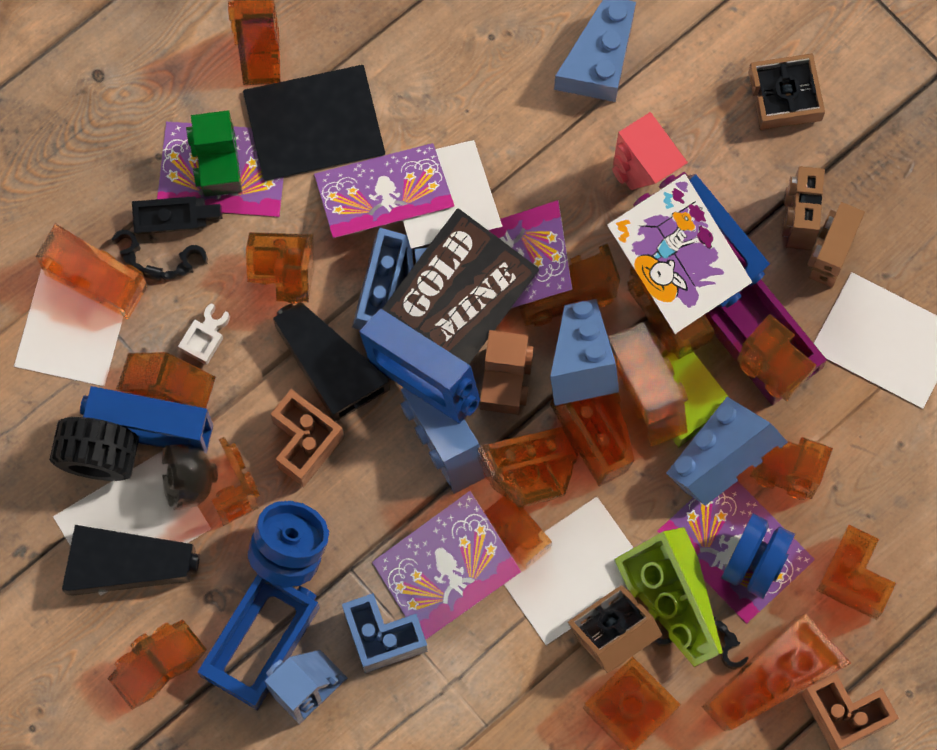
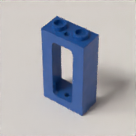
M697 174L687 175V178L722 234L745 260L746 266L744 269L752 281L749 286L756 284L764 277L765 273L763 270L770 263ZM737 292L716 307H730L740 299L741 294Z
M381 308L359 331L369 362L385 376L459 424L466 416H470L476 411L481 400L473 371L469 364Z
M93 386L90 387L89 395L83 396L80 406V414L83 417L100 419L126 427L139 436L140 444L207 456L213 423L206 408Z
M257 574L199 668L198 674L200 677L258 711L269 693L265 680L268 678L266 672L278 660L281 659L285 662L292 655L320 609L318 602L315 601L317 596L302 586H299L296 590L293 587L271 584ZM270 597H276L296 610V614L254 684L249 687L224 671L266 601Z

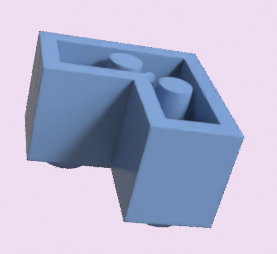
M374 593L342 604L364 673L428 652L427 643L417 614L384 624Z

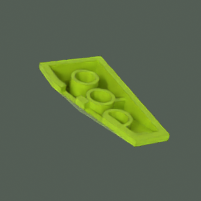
M685 527L663 531L614 559L627 589L634 597H639L648 607V612L654 619L659 620L669 632L670 640L693 667L699 666L723 653L700 562Z

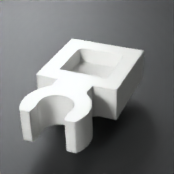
M212 303L205 309V321L203 324L194 319L178 345L180 351L205 365L209 363L223 340V335L218 333L217 330L224 328L230 320V315L226 311L220 319H213L212 314L216 308Z

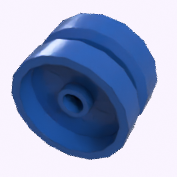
M278 501L265 507L258 517L255 532L249 543L247 556L251 567L259 577L271 584L283 587L300 586L310 581L318 570L321 556L324 554L328 543L329 530L326 521L316 510L299 502Z
M753 513L721 579L737 586L742 582L749 569L753 571V574L747 585V590L749 593L764 599L772 582H776L789 554H787V551L795 533L778 527L774 530L769 542L766 543L762 540L769 527L768 520Z

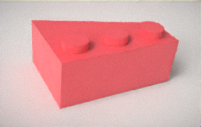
M651 112L618 132L612 171L621 184L626 183L630 190L656 184L688 163Z

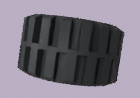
M87 417L60 419L57 423L49 460L59 469L77 476L103 481L126 480L132 476L139 436L126 427L100 419Z

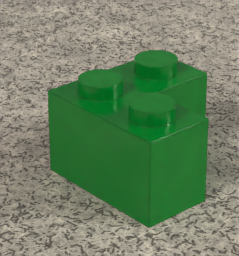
M230 111L191 115L192 126L186 127L192 157H198L199 168H193L195 186L202 188L204 197L242 192L236 135Z

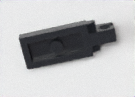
M195 196L132 201L135 235L199 230V228L207 227L206 220L223 219L222 206L220 204L205 205L204 198H196Z

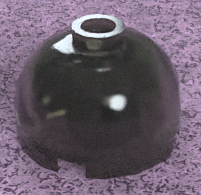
M170 444L164 447L162 464H168L167 474L162 475L168 505L173 507V510L198 506L210 494L212 483L217 482L216 464L210 463L207 454L201 448L190 444Z

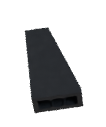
M302 302L296 305L288 304L278 310L277 316L273 318L275 327L334 422L390 390L387 377Z
M75 525L62 591L67 595L74 596L190 582L191 573L197 574L200 554H195L196 549L194 545L189 543Z

